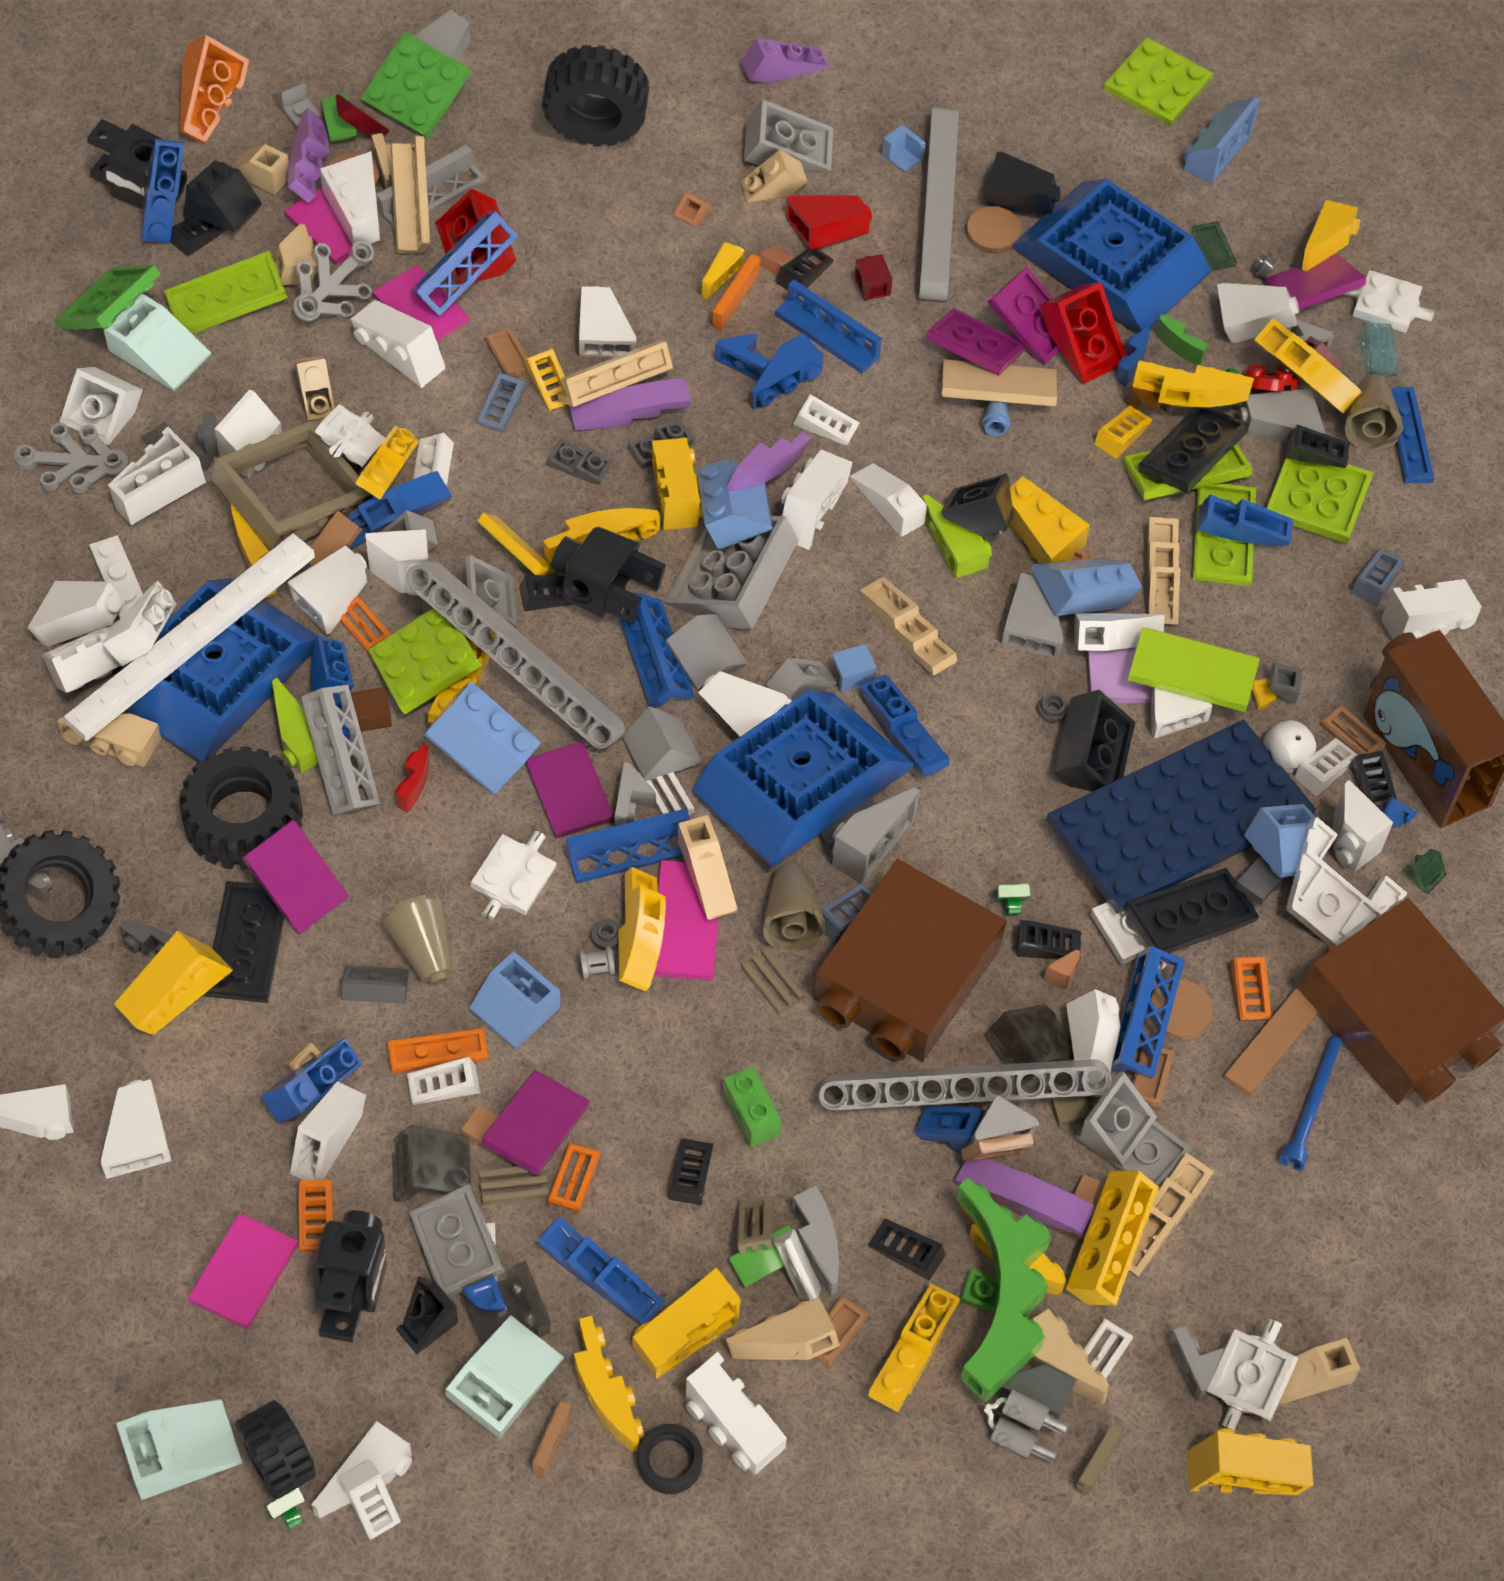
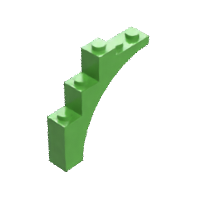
M967 1178L959 1185L956 1200L971 1215L987 1241L995 1264L998 1293L993 1324L980 1348L964 1365L961 1380L986 1403L1042 1349L1045 1339L1043 1330L1035 1320L1027 1319L1026 1316L1045 1299L1048 1285L1039 1271L1029 1267L1048 1249L1051 1236L1042 1222L1033 1220L1027 1214L1016 1222L1012 1212L1005 1206H999L991 1199L990 1193L983 1185L975 1184L970 1178Z

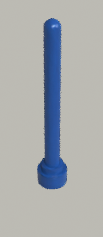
M1334 1035L1329 1038L1293 1141L1283 1147L1279 1157V1162L1282 1165L1287 1166L1288 1161L1295 1163L1293 1169L1298 1171L1304 1169L1308 1158L1305 1144L1342 1041L1339 1036Z

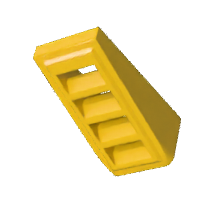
M727 242L723 243L702 280V298L708 299L742 268L744 265L743 248Z
M553 348L527 358L524 361L525 367L548 411L550 412L567 405L559 402V400L552 402L550 398L565 391L561 379L565 376ZM547 362L549 367L539 371L537 366ZM553 373L554 377L545 381L542 380L541 376ZM558 382L560 387L547 391L546 386Z
M1128 406L1098 430L1094 444L1117 459L1152 424L1153 419L1134 407ZM1130 417L1139 424L1135 425L1126 420V418ZM1121 424L1130 429V431L1122 427ZM1114 431L1117 432V433L1120 434L1122 437L1116 435V434L1113 433V432H1114Z

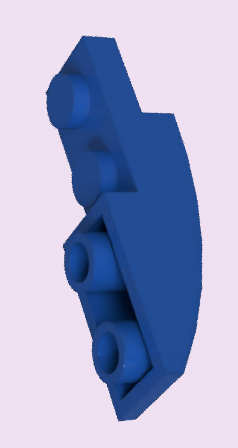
M155 139L143 200L142 241L170 243L176 196L178 197L184 142L163 139Z
M438 471L396 486L386 491L381 499L374 497L357 506L358 510L346 517L363 530L349 549L352 550L365 543V533L380 532L406 510L421 515L451 498L452 495Z
M317 635L312 655L311 692L321 688L348 685L351 691L354 684L345 643ZM333 694L335 705L341 710L342 702L340 695ZM343 724V735L349 740V729Z
M887 674L860 685V690L867 705L893 746L914 763V768L923 778L949 766L948 755L918 721L917 710Z

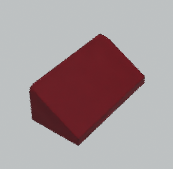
M340 94L335 95L338 117L371 139L374 134L382 133L384 136L389 132V129Z

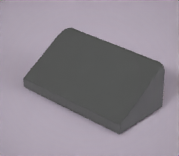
M347 965L345 966L341 982L342 1000L406 1004L409 969Z

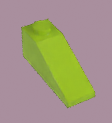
M928 494L923 495L922 500L927 505L925 522L954 577L957 579L987 569L989 559L992 556L989 542L983 540L982 536L943 518L941 512L944 506Z
M275 678L272 680L283 745L281 755L290 768L295 766L303 773L319 763L306 713L279 679Z

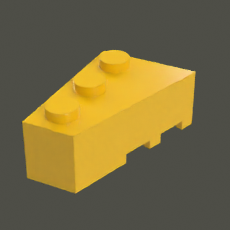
M687 438L652 441L651 458L663 531L698 527L699 517H703V509L698 492V474H695L693 466H695L694 449H689Z
M1024 476L1010 487L1014 514L1010 526L1019 539L1022 538L1029 548L1030 555L1039 564L1069 561L1075 556L1077 550H1082L1086 546L1090 527L1087 522Z
M177 930L117 999L114 1005L135 1028L155 1035L232 972L233 969L211 946Z
M716 1267L651 1322L648 1321L638 1327L632 1338V1348L657 1379L738 1324L741 1298Z
M1218 1429L1214 1434L1187 1451L1189 1491H1199V1488L1204 1485H1219L1221 1492L1232 1493V1486L1251 1488L1255 1494L1299 1495L1313 1486L1311 1446L1298 1444L1295 1439L1283 1438L1272 1440L1266 1439L1264 1434L1241 1435L1235 1434V1431L1232 1429Z

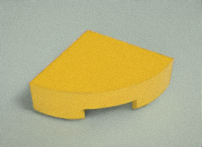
M1270 678L1254 681L1251 692L1257 710L1270 706V703L1274 699L1276 700L1278 696L1269 690Z

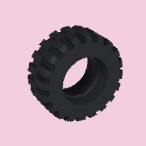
M583 45L579 49L573 47L568 49L566 53L562 52L555 57V60L548 67L542 97V110L549 124H553L554 130L559 134L561 132L564 133L565 138L571 141L575 139L579 144L586 145V143H590L601 147V144H607L608 146L616 145L618 141L622 143L631 136L633 137L640 130V127L643 126L649 95V81L642 67L638 63H634V59L628 54L622 55L620 50L615 48L612 50L606 49V46L598 45L597 47ZM586 94H595L606 98H596Z
M231 747L223 749V753L219 755L212 753L206 757L205 763L198 762L192 768L193 775L188 774L183 782L184 788L180 791L179 808L186 837L189 843L193 844V849L197 854L202 856L205 853L206 861L214 865L219 860L222 861L223 868L233 869L234 864L241 865V870L249 869L241 858L291 820H295L300 829L302 827L303 809L299 786L294 778V773L289 766H284L283 760L276 755L270 758L268 751L257 749V752L251 751V747H241L240 750L233 751ZM238 792L257 793L270 801L267 809L259 817L248 822L230 823L212 814L221 800Z
M54 830L43 831L42 835L38 837L33 834L25 838L22 844L15 845L0 866V921L3 925L1 930L6 936L11 935L15 938L14 944L21 949L23 946L32 949L31 954L40 956L41 953H48L49 958H59L61 954L65 953L68 956L78 954L81 949H87L104 934L116 915L115 911L120 902V894H118L120 880L119 876H115L113 873L116 867L111 859L106 860L104 858L105 850L99 845L94 848L88 844L90 838L81 835L80 839L72 837V831L63 830L61 834H54ZM45 867H59L70 871L78 877L86 891V903L79 915L69 921H51L41 917L31 908L26 898V885L29 878L37 870Z

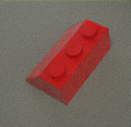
M471 188L435 222L445 254L489 210L496 211L501 216L494 198ZM499 224L491 231V244H501L508 237V234ZM486 237L480 244H486ZM511 244L475 281L499 277L517 262ZM476 247L471 252V264H481L486 259V247ZM491 247V253H492L497 247ZM466 258L460 264H466ZM456 267L452 271L455 284H462L466 280V267ZM471 267V274L477 267Z

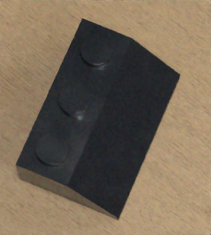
M1100 689L1071 697L1053 773L1069 787L1090 792L1122 778L1136 722Z

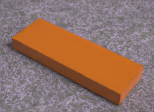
M751 254L713 309V328L722 331L760 274L761 257Z
M484 1028L387 1041L391 1073L426 1069L468 1056L473 1062L489 1060Z

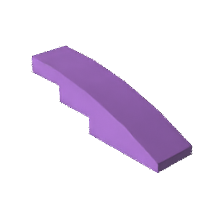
M307 108L302 114L291 150L288 187L309 203L316 197L315 181L321 177L322 159L329 154L327 124Z
M685 378L623 387L577 406L569 405V412L574 431L631 425L632 419L660 417L661 410L689 408L691 399Z
M801 432L792 443L781 437L771 448L760 442L737 466L726 488L730 491L749 488L781 475L799 461L811 437Z
M988 1159L965 1161L955 1179L957 1186H959L967 1178H970L975 1184L983 1185L990 1193L991 1199L999 1206L1019 1211L1022 1217L1027 1214L1033 1220H1039L1044 1225L1077 1235H1082L1095 1209L1093 1204L1059 1187Z

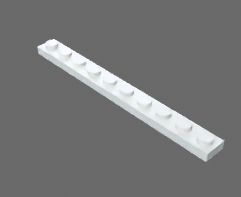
M291 534L156 642L149 652L136 658L64 716L65 723L85 741H88L315 557L314 550L295 534Z

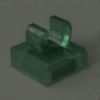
M1429 849L1424 855H1416L1414 857L1416 864L1413 867L1410 865L1405 866L1408 877L1415 880L1417 888L1427 894L1447 875L1441 853L1433 849Z

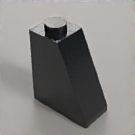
M997 152L984 193L987 206L1001 207L1011 212L1051 214L1055 203H1058L1060 200L1061 190L1060 186H1056L1054 174L1004 152Z

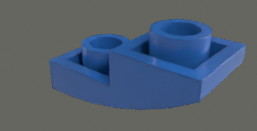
M1148 327L1142 329L1138 334H1132L1126 343V356L1121 359L1117 366L1119 371L1116 380L1124 387L1134 378L1139 360H1144L1150 336V329Z

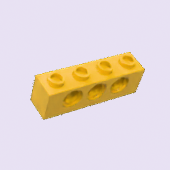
M1109 1171L1066 1287L1069 1292L1083 1303L1116 1306L1159 1189L1155 1183L1140 1171Z

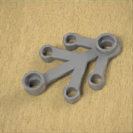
M363 240L355 242L349 250L350 257L331 276L329 269L331 249L325 243L317 244L312 250V257L317 261L319 288L313 294L310 275L313 273L312 265L308 261H300L295 266L294 274L299 279L300 295L293 302V311L299 319L313 321L319 314L336 315L339 319L346 320L354 314L352 303L342 301L340 304L321 301L326 296L354 297L358 302H365L371 297L372 289L365 283H361L358 286L339 284L357 265H366L373 258L374 249L370 243ZM317 249L323 250L325 256L319 255ZM356 252H360L363 255V259L358 257ZM299 267H304L307 270V274L302 273ZM359 289L364 290L367 296L360 295ZM302 305H307L310 308V312L304 310ZM341 307L347 308L349 314H344L341 311Z
M64 423L53 424L50 428V433L53 441L60 443L69 453L36 451L30 445H21L14 453L16 465L23 470L33 469L38 463L66 465L56 472L47 471L41 475L40 481L43 489L46 491L56 490L62 482L70 478L73 492L84 493L90 485L105 475L118 476L129 465L127 455L121 450H110L99 439L97 429L93 425L81 427L79 435L82 443L90 445L98 455H87L70 437L68 428ZM58 431H64L60 435L55 434ZM87 433H93L92 436H85ZM27 453L30 454V455H28V456H26V457H23V456H22L23 454H27ZM111 460H117L115 463H109ZM85 467H95L86 475L78 473ZM49 479L54 480L52 483H46ZM79 481L84 482L81 485H75Z

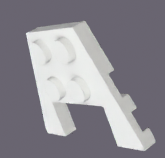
M1315 817L1309 821L1286 910L1326 944L1338 946L1366 927L1374 918L1386 912L1394 903L1402 900L1407 895V892L1388 876H1384L1379 879L1368 898L1365 897L1322 860L1338 834L1318 817Z

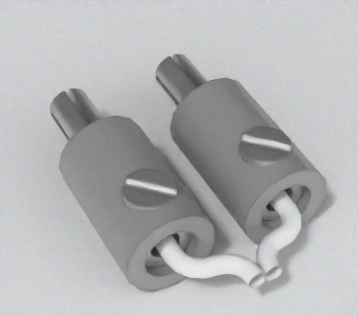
M1015 1390L1011 1391L1008 1399L999 1398L994 1404L987 1403L984 1412L988 1414V1424L994 1430L991 1441L1027 1459L1030 1453H1033L1049 1462L1054 1461L1056 1451L1036 1442L1039 1435L1003 1417H1000L997 1425L993 1423L994 1415L991 1409H996L1000 1403H1005L1002 1410L1003 1414L1035 1430L1040 1431L1042 1426H1045L1061 1435H1065L1068 1430V1424L1048 1415L1049 1407Z

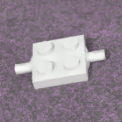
M1371 270L1368 272L1365 286L1344 293V295L1356 298L1353 317L1404 333L1407 332L1409 324L1415 317L1431 322L1435 312L1419 306L1422 286Z
M340 404L315 430V433L321 436V439L326 444L331 446L329 449L330 454L332 455L336 451L333 457H339L344 453L349 461L359 464L361 467L369 461L385 440V437L370 425L373 421L372 414L367 418L369 412H364L359 417Z
M534 831L527 844L519 843L504 834L501 835L471 881V888L484 894L490 901L481 913L483 918L486 919L488 916V920L493 921L501 907L513 909L523 915L527 914L557 866L556 862L537 851L546 839L543 833L539 836V831Z
M1108 902L1092 908L1090 914L1121 965L1136 959L1138 953L1148 948L1125 911L1116 914ZM1160 960L1158 970H1162L1167 965L1166 962Z
M1268 1319L1269 1321L1261 1337L1249 1336L1234 1329L1207 1389V1392L1223 1399L1230 1406L1221 1425L1234 1431L1242 1413L1256 1414L1271 1421L1299 1359L1281 1350L1274 1343L1282 1324L1273 1319Z

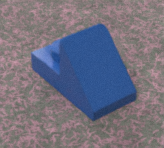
M757 334L721 339L715 343L716 361L756 381L760 379L770 363V360L766 359L763 355L754 353L757 344Z
M925 1106L915 1134L921 1140L947 1141L958 1154H962L961 1149L965 1148L970 1141L982 1111L979 1107Z

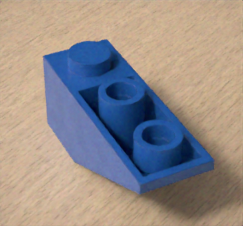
M804 333L780 345L752 390V409L761 405L767 406L784 392L791 393L797 388L798 384L807 379L810 381L814 380L820 375L824 355Z
M342 1038L282 1078L263 1093L261 1097L277 1123L303 1114L325 1096L337 1081L342 1082L359 1068L362 1063L347 1039Z

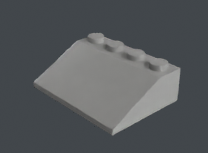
M771 516L772 530L719 550L705 526L668 594L665 604L695 616L717 614L724 627L753 629L799 541L786 517Z

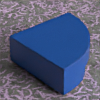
M1388 797L1381 809L1393 822L1392 827H1398L1410 822L1418 813L1393 797Z
M495 1277L462 1288L466 1299L474 1307L482 1311L495 1313L507 1310Z

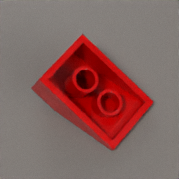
M1101 282L1082 284L1039 305L1048 333L1081 383H1086L1117 368L1121 359L1126 356Z

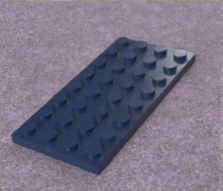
M1243 719L1048 813L1046 821L1116 914L1124 911L1127 901L1174 886L1252 847V844L1246 839L1244 834L1261 807L1305 804L1313 815L1316 808L1284 768L1274 762L1270 751L1266 749L1264 743Z

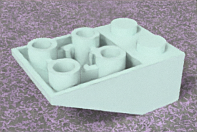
M142 293L135 299V303L129 309L122 311L116 317V321L104 329L109 352L172 391H175L211 356V352L164 306Z
M510 1315L446 1388V1397L500 1439L564 1357Z
M222 1400L148 1411L116 1423L141 1500L242 1464Z

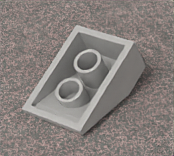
M764 99L747 116L745 161L760 166L780 149L801 161L804 170L831 171L833 127Z
M914 787L853 814L846 823L841 822L833 834L835 842L831 850L833 854L832 866L856 882L864 884L915 821L920 790Z

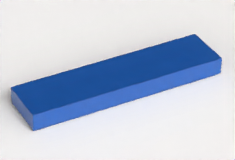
M1414 387L1390 388L1403 420V431L1398 437L1396 447L1404 483H1433L1434 474Z

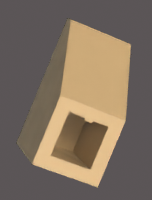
M266 144L245 151L231 166L239 169L247 182L274 195L288 181V155Z
M779 149L740 182L746 201L755 202L790 196L807 183V178L801 161Z
M299 224L278 245L274 263L283 285H299V279L294 274V268L300 261H308L312 265L311 283L314 275L318 273L317 261L312 257L313 240L311 236H308L305 224ZM299 267L302 273L307 274V270L304 267Z
M323 355L294 360L307 420L327 417L335 409L325 358Z

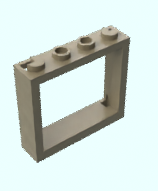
M313 421L303 425H296L278 435L273 434L263 441L248 444L240 450L230 454H223L215 460L211 479L270 551L291 534H295L299 539L304 540L322 532L337 511L348 516L358 510L357 506L373 497L371 493L355 484L359 476L341 455L333 457L336 451L332 455L330 454L329 449L331 446L326 444L321 439V436L315 433L317 426ZM306 446L345 494L277 522L237 473Z

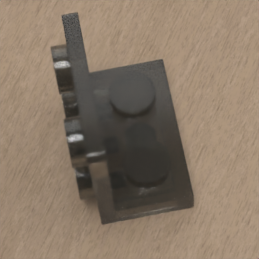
M1047 1004L1005 1011L984 1035L1003 1064L1054 1062L1074 1058L1071 1036L1067 1034L1056 1018V1014ZM1025 1075L1021 1080V1084L1028 1083L1035 1075Z
M410 1125L392 1139L394 1201H408L421 1190L446 1195L467 1184L471 1185L468 1136Z
M526 1261L513 1265V1275L496 1281L506 1304V1311L495 1313L482 1311L474 1307L463 1295L464 1303L482 1346L510 1315L538 1337L550 1333L551 1321Z

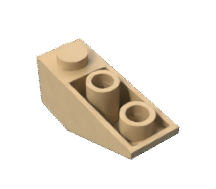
M131 713L120 714L88 741H85L65 723L64 718H59L57 721L61 736L66 742L72 745H79L81 743L89 746L93 752L101 756L113 755L118 757L119 761L127 766H134L136 764L145 767L161 740L157 723Z
M705 815L678 823V844L707 921L738 912L720 845L709 816Z
M819 1297L811 1301H803L785 1313L772 1315L765 1319L764 1322L749 1329H741L726 1339L732 1358L743 1360H810L840 1346L836 1330Z
M1050 1309L1034 1317L1033 1320L1042 1328L1045 1339L1042 1349L1028 1361L1031 1367L1047 1365L1076 1379L1073 1391L1099 1405H1103L1108 1394V1383L1103 1374L1098 1370L1094 1371L1088 1363V1355L1079 1343L1075 1344L1069 1337V1330L1062 1318L1059 1316L1055 1317Z
M1348 1338L1320 1345L1297 1355L1296 1357L1299 1359L1278 1405L1353 1383L1360 1371V1366Z

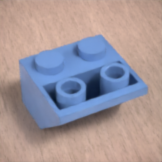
M1305 804L1261 807L1244 836L1252 844L1253 849L1269 864L1271 870L1279 877L1295 876L1309 821L1315 818V816Z
M513 951L490 972L470 1005L469 1010L516 1050L561 1008L560 990Z

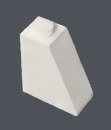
M1232 283L1217 284L1224 329L1231 343H1238L1257 337L1272 318L1285 328L1297 326L1295 314L1300 313L1296 297H1290L1286 287Z
M582 286L579 356L617 357L636 350V336L611 288Z
M344 546L287 582L292 601L326 635L334 630L341 620L342 614H345L348 610L347 607L350 602L359 595L368 582L365 572L367 568L365 560L359 553L354 554L347 546Z
M55 581L29 624L28 629L42 645L50 647L112 625L125 600L110 582Z
M721 671L716 675L710 676L705 681L703 688L698 692L740 737L793 701L783 693Z
M1151 687V735L1153 739L1208 722L1213 707L1211 703Z
M151 1079L131 1081L126 1086L120 1087L117 1090L101 1157V1164L106 1179L172 1161Z
M338 1081L298 1126L290 1174L302 1180H323L362 1117L366 1098L365 1094Z

